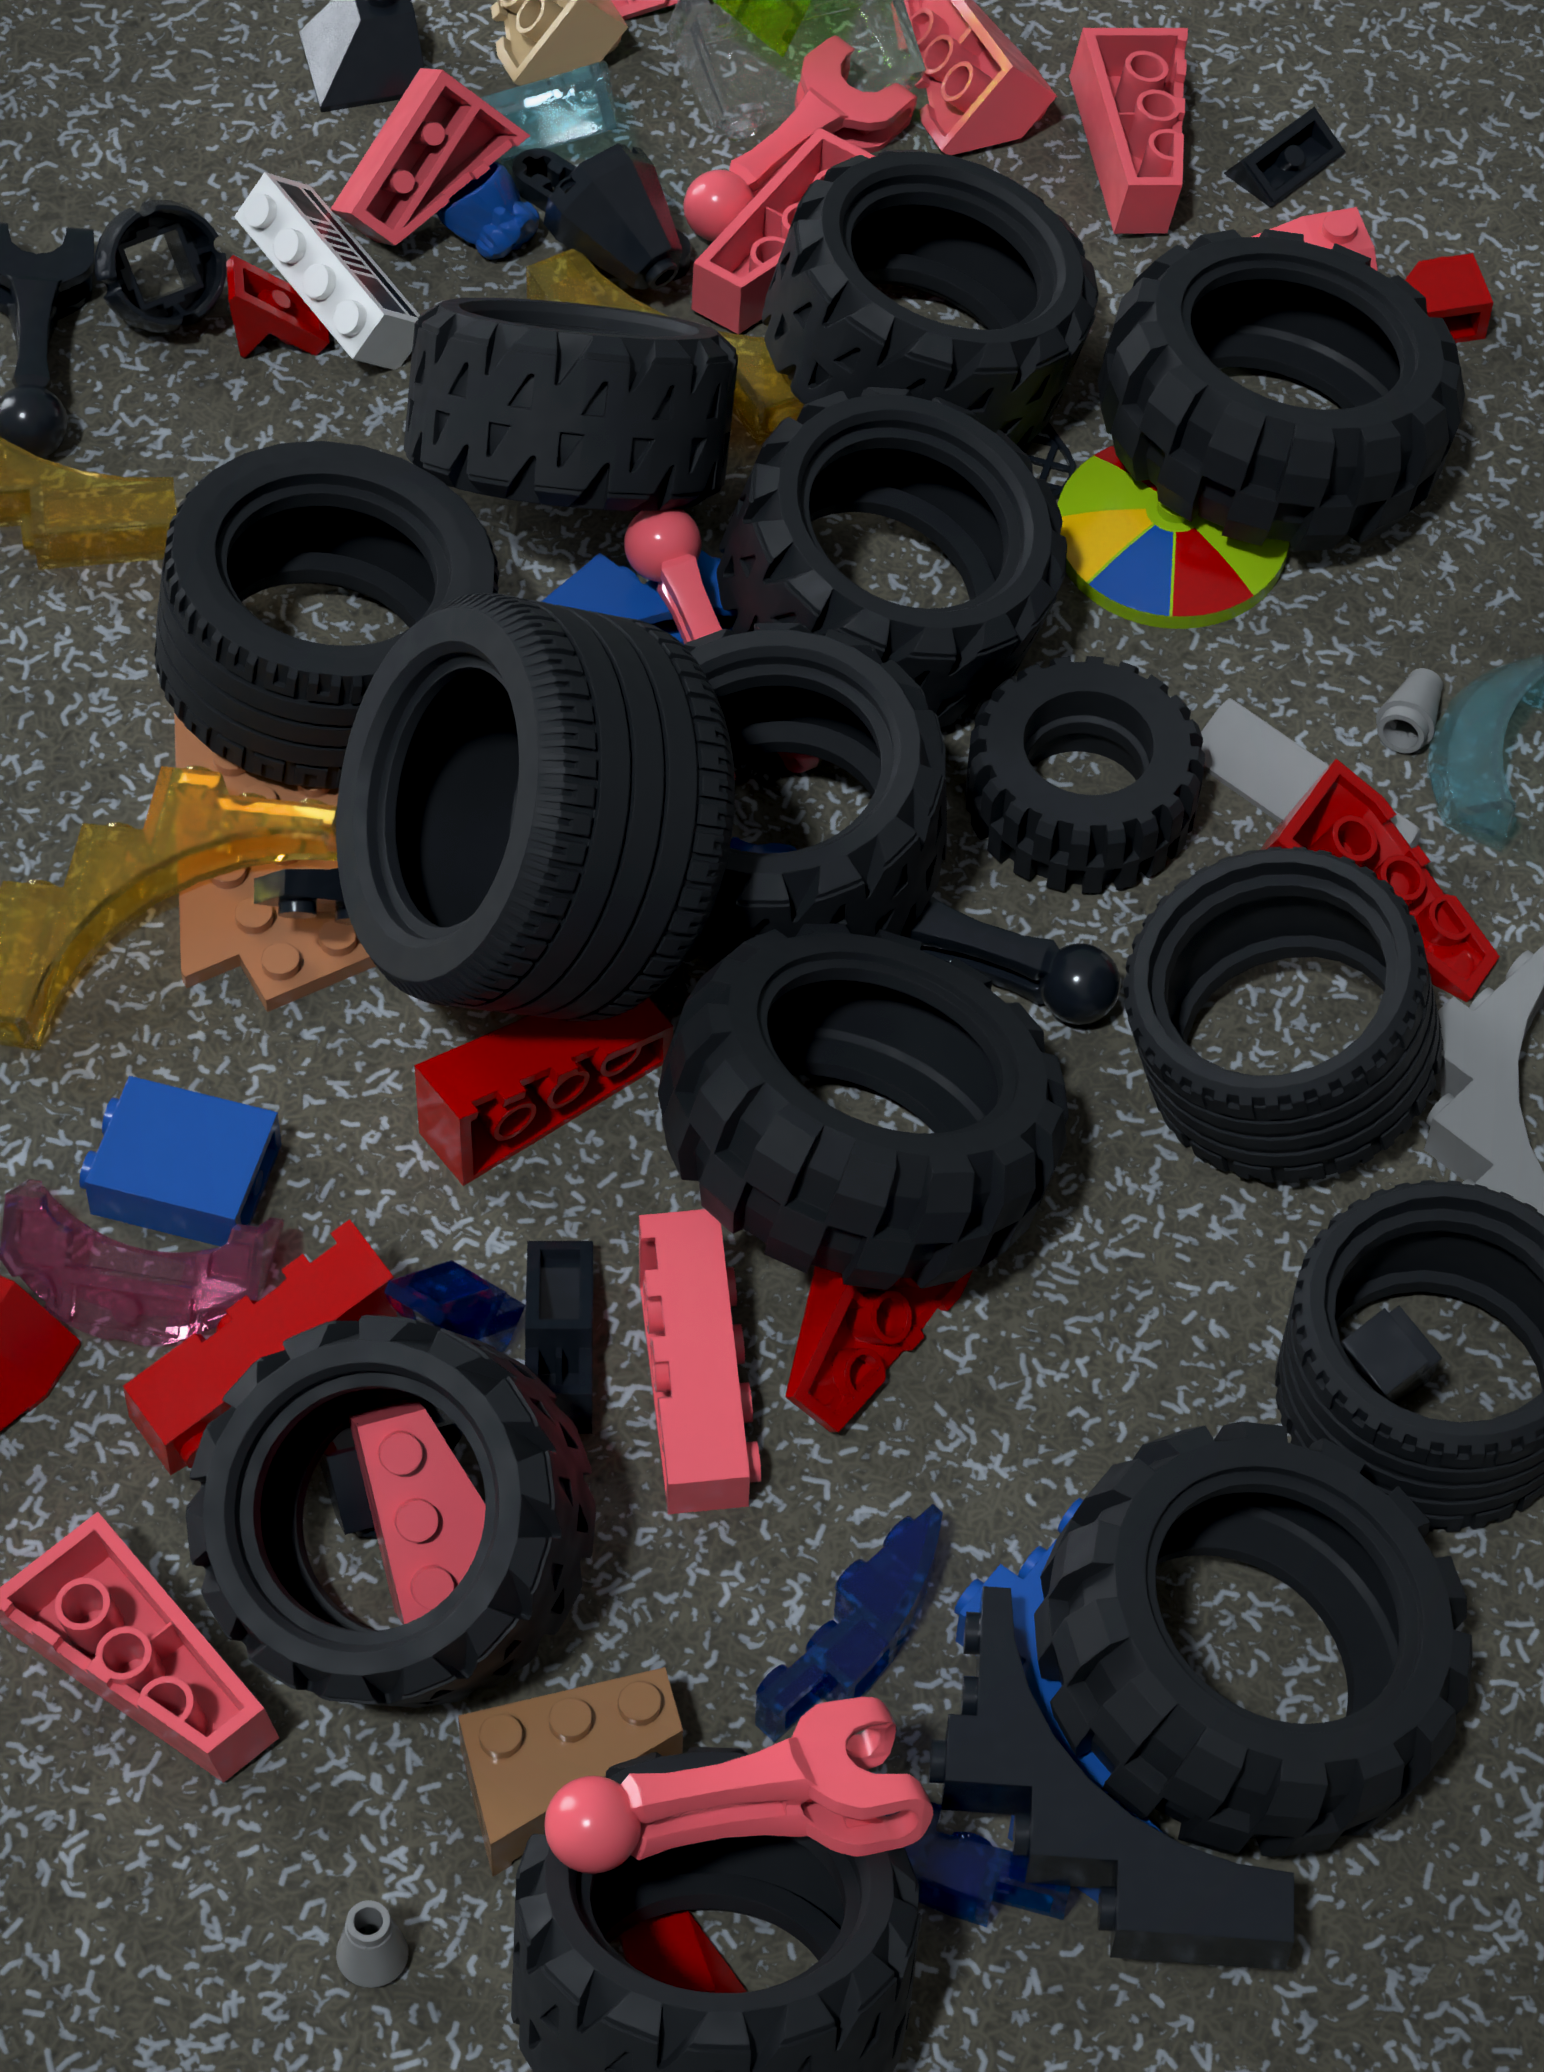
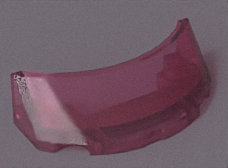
M27 1179L5 1194L0 1260L12 1277L20 1276L28 1287L46 1303L44 1308L62 1322L82 1332L106 1340L114 1338L132 1341L137 1345L168 1344L185 1341L194 1333L204 1335L209 1330L216 1328L220 1320L227 1313L225 1310L247 1295L250 1300H257L262 1296L283 1230L284 1219L270 1217L259 1227L237 1224L232 1228L228 1242L225 1245L195 1252L152 1251L127 1245L95 1231L59 1204L42 1185V1181Z

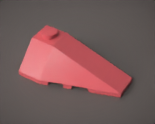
M974 0L899 1L907 47L920 53L921 67L912 73L914 85L918 89L926 88L929 104H926L919 110L921 123L943 153L955 155L1021 139L1032 125L1044 116L1047 108L1057 95L1039 71Z

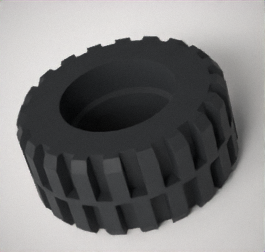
M1070 656L1050 660V665L1046 668L1041 669L1038 663L1018 672L1017 682L1009 678L992 691L991 699L983 703L975 717V727L971 731L965 787L966 809L971 813L970 823L980 840L988 838L987 851L1001 864L1009 858L1013 860V872L1030 882L1036 874L1047 878V888L1064 892L1066 883L1082 885V893H1100L1102 884L1109 882L1114 883L1116 890L1135 885L1138 872L1141 871L1147 878H1150L1165 868L1167 856L1171 859L1177 857L1186 845L1187 834L1193 830L1205 768V753L1202 751L1203 737L1199 725L1193 719L1190 720V709L1178 695L1168 696L1169 687L1152 674L1148 679L1138 675L1139 669L1136 666L1122 661L1118 667L1104 664V657L1086 656L1085 662H1071ZM1088 752L1117 762L1136 781L1126 788L1108 794H1077L1052 785L1041 777L1033 766L1041 760L1059 753Z

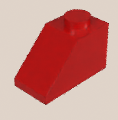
M1474 254L1442 256L1419 261L1405 281L1426 297L1427 315L1434 318H1443L1455 343L1485 339L1494 302Z

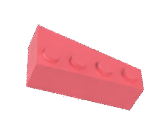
M99 1512L92 1515L0 1587V1623L5 1630L223 1783L279 1739L265 1708Z

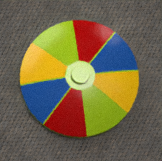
M1114 445L1103 449L1079 466L1066 482L1057 504L1063 521L1060 535L1066 537L1067 541L1066 573L1069 578L1089 599L1107 611L1124 619L1152 627L1168 629L1200 628L1228 621L1243 614L1263 600L1273 589L1281 576L1288 554L1289 541L1265 539L1262 546H1257L1222 536L1224 527L1197 516L1190 522L1158 502L1157 487L1150 480H1134L1116 456Z

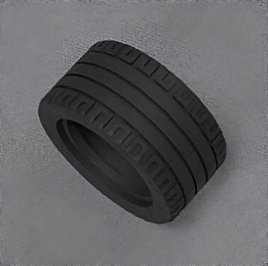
M329 441L280 443L244 453L203 477L198 482V485L186 494L185 499L177 507V514L170 521L162 563L154 653L155 668L159 674L160 687L165 692L164 697L174 708V713L178 719L183 722L190 732L212 752L242 769L289 785L325 789L339 788L343 760L356 714L375 672L395 643L413 625L445 602L469 594L498 593V561L492 551V541L475 513L459 495L438 477L403 458L362 445ZM311 583L337 586L379 601L394 611L409 629L393 638L372 644L341 646L315 643L295 638L266 625L255 617L243 605L242 601L262 590L280 585Z

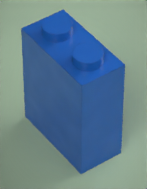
M129 1076L120 1099L111 1098L106 1107L102 1122L104 1137L98 1151L90 1150L81 1168L79 1183L80 1188L86 1189L90 1214L240 1251L282 1145L278 1112Z

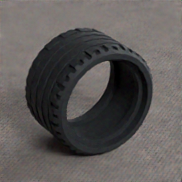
M1269 847L1267 850H1250L1234 857L1229 856L1218 860V863L1209 867H1203L1196 871L1195 875L1189 879H1184L1177 884L1169 895H1165L1156 904L1157 908L1153 913L1148 914L1142 923L1143 929L1141 933L1136 934L1131 945L1133 954L1127 957L1125 966L1127 973L1123 982V990L1126 997L1124 1003L1128 1022L1158 1111H1161L1164 1122L1185 1147L1191 1146L1194 1155L1201 1160L1213 1162L1215 1168L1224 1172L1228 1170L1233 1171L1238 1177L1246 1179L1254 1177L1261 1179V1182L1274 1183L1276 1180L1287 1181V1183H1300L1301 1180L1312 1178L1313 1181L1324 1179L1326 1175L1337 1172L1341 1174L1351 1170L1350 1167L1359 1163L1364 1164L1373 1159L1374 1155L1379 1151L1387 1150L1395 1143L1394 1140L1400 1134H1405L1412 1126V1120L1415 1116L1421 1115L1426 1107L1427 1097L1432 1095L1436 1086L1435 1074L1440 1073L1443 1038L1425 948L1414 915H1410L1406 902L1401 896L1395 894L1394 888L1386 880H1378L1376 873L1366 866L1359 867L1354 860L1344 856L1339 858L1332 855V852L1307 850L1306 847ZM1319 957L1339 961L1364 973L1384 991L1376 1015L1361 1036L1340 1054L1314 1067L1283 1075H1248L1226 1070L1202 1058L1187 1045V1039L1195 1017L1211 994L1229 979L1257 965L1284 958Z
M1423 1180L1415 1184L1407 1182L1395 1185L1394 1188L1389 1190L1381 1189L1375 1191L1366 1200L1358 1199L1350 1204L1346 1212L1338 1213L1330 1220L1328 1229H1322L1314 1239L1313 1245L1308 1249L1303 1259L1301 1270H1299L1275 1373V1386L1278 1387L1276 1393L1277 1409L1280 1410L1282 1415L1280 1420L1282 1426H1287V1433L1291 1435L1290 1443L1309 1448L1313 1442L1325 1438L1366 1460L1360 1472L1361 1475L1387 1495L1399 1486L1430 1521L1429 1531L1444 1529L1446 1532L1460 1531V1528L1469 1526L1472 1529L1484 1527L1487 1522L1492 1520L1500 1522L1510 1518L1511 1512L1514 1510L1523 1511L1532 1505L1534 1499L1544 1495V1216L1537 1212L1538 1209L1528 1203H1522L1514 1199V1196L1502 1191L1499 1193L1488 1189L1486 1186L1478 1184L1473 1186L1462 1184L1461 1181L1451 1180L1447 1182ZM1422 1291L1451 1295L1480 1306L1503 1321L1523 1342L1537 1367L1542 1392L1518 1410L1490 1420L1454 1422L1431 1419L1401 1408L1374 1391L1353 1368L1340 1344L1337 1327L1344 1318L1366 1303L1392 1294Z

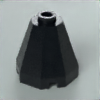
M617 143L581 162L569 174L576 184L567 193L560 186L554 190L548 197L543 224L557 241L629 286L642 290L649 287L653 290L659 289L668 284L678 273L679 267L677 265L680 263L683 250L654 164L641 148L633 146L631 152L625 144Z

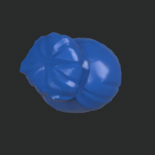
M493 162L486 173L477 180H471L448 199L450 202L436 213L443 225L467 242L475 244L478 253L487 260L502 259L511 250L520 249L523 243L529 242L535 235L540 219L539 212L530 202L521 201L519 191L507 169L498 162Z

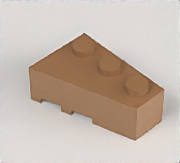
M665 1667L458 1716L461 1753L492 1876L512 1866V1861L523 1855L531 1835L544 1834L545 1815L549 1803L557 1791L565 1784L584 1776L606 1777V1771L609 1770V1767L650 1753L658 1752L662 1756L682 1754L683 1728Z

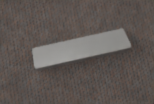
M1228 698L1217 709L1201 731L1203 737L1202 751L1205 753L1204 771L1279 823L1282 822L1329 766L1231 698ZM1394 810L1397 815L1391 821L1410 847H1416L1421 833L1420 829Z

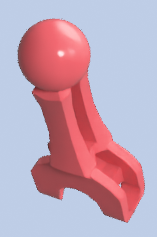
M837 35L828 38L804 57L800 82L798 83L795 97L796 109L781 126L752 150L731 160L729 171L721 169L707 171L690 184L684 197L683 206L685 218L689 226L698 236L713 242L819 127L869 153L880 151L910 124L916 107L917 96L896 82L878 92H862L850 86L846 80L850 71L851 54L855 48Z
M679 508L663 511H641L631 520L624 537L625 554L632 568L642 577L658 582L657 592L670 611L684 644L722 630L703 586L697 564L701 553L702 540L696 522L688 513ZM777 752L787 770L793 773H802L818 766V757L799 753Z
M857 1697L816 1704L800 1718L791 1738H787L756 1753L721 1764L670 1773H629L622 1784L602 1776H584L572 1780L559 1789L550 1801L545 1815L544 1827L548 1845L559 1861L575 1871L597 1874L618 1867L630 1855L637 1860H642L671 1848L729 1837L762 1835L809 1836L832 1851L854 1857L867 1856L903 1848L920 1840L932 1821L933 1807L920 1781L912 1775L874 1774L867 1771L883 1764L890 1755L896 1734V1724L889 1709L880 1699Z

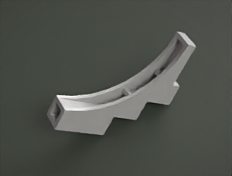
M1543 945L1534 954L1529 950L1523 952L1507 972L1506 981L1495 991L1490 987L1484 989L1475 998L1470 1007H1467L1453 996L1438 1010L1443 1050L1441 1052L1442 1063L1440 1073L1435 1074L1436 1086L1434 1089L1442 1094L1443 1097L1434 1105L1427 1116L1426 1124L1430 1126L1424 1150L1464 1180L1462 1184L1473 1186L1478 1184L1499 1193L1502 1191L1514 1196V1199L1522 1203H1528L1538 1209L1537 1212L1544 1216V1172L1530 1146L1519 1103L1518 1065L1522 1042L1535 1016L1544 1006Z

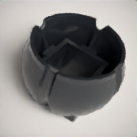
M172 200L143 202L139 212L132 208L121 211L106 226L99 238L95 253V276L98 282H103L107 287V293L103 297L106 304L120 319L135 328L148 332H174L180 329L181 324H183L182 321L190 325L201 321L215 307L219 300L227 275L226 254L218 251L214 246V240L219 236L214 227L197 211ZM163 234L183 287L144 301L124 249Z

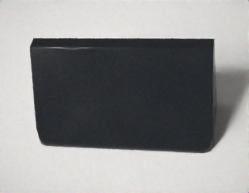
M1313 107L1224 172V174L1271 208L1346 151L1316 108Z

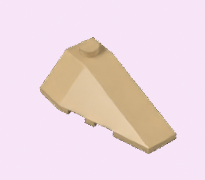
M499 0L491 6L492 19L496 22L504 21L506 38L502 36L495 42L497 56L512 81L520 87L595 70L604 57L616 49L623 33L628 28L611 0Z

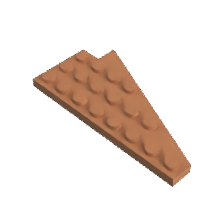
M174 713L180 953L182 980L186 988L241 966L266 1011L269 1012L375 967L376 965L359 941L353 926L336 923L335 913L317 911V916L313 918H284L278 916V907L254 904V878L283 869L338 868L336 817L339 788L325 789L289 785L248 772L212 752L185 727L183 722Z

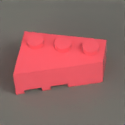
M420 68L332 205L331 211L371 240L396 246L448 204L450 197L471 180H477L490 169L489 166L513 146L518 147L530 135L444 70Z
M417 1399L390 1403L349 1415V1423L394 1610L403 1625L422 1617L437 1607L459 1585L478 1550L486 1511V1504L430 1415Z

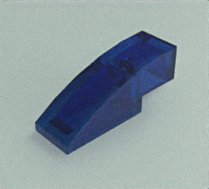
M453 1260L389 1280L384 1291L392 1308L402 1317L414 1319L490 1344L499 1352H504L508 1347L526 1306L506 1294V1291Z

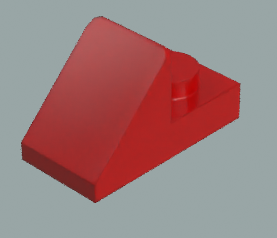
M232 255L226 261L229 306L242 358H245L269 333L278 337L282 342L294 345L314 356L318 355L330 343L328 329L289 283L235 255Z

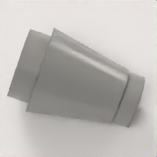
M1425 668L1413 670L1409 677L1378 710L1376 715L1378 736L1383 744L1391 750L1399 753H1412L1432 740L1435 732L1441 691L1443 689V682L1434 671Z
M372 1900L359 1902L348 1912L346 1923L337 1945L336 1960L338 1967L349 1981L358 1986L374 1988L392 1982L402 1973L407 1964L409 1949L406 1938L389 1915L385 1906Z

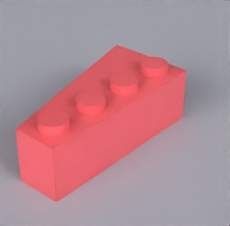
M1188 28L1082 29L1069 78L1114 234L1168 233L1183 185L1184 134L1182 133V123L1185 115L1183 91L1187 68L1185 48L1188 39Z
M819 127L693 263L691 310L738 335L762 320L768 288L798 204L810 184L817 179L824 180L828 169L852 157L863 155L871 158L875 156Z
M706 1209L639 1215V1286L668 1514L749 1507L750 1483L761 1482V1463L757 1441L746 1442L744 1423L753 1422L752 1396L749 1382L739 1383L737 1364H745L744 1338L741 1324H732L731 1307L737 1306L734 1268L726 1267L721 1223Z

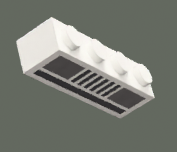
M264 172L234 216L235 219L353 360L393 370L401 367L412 352L414 324L420 314L310 185Z

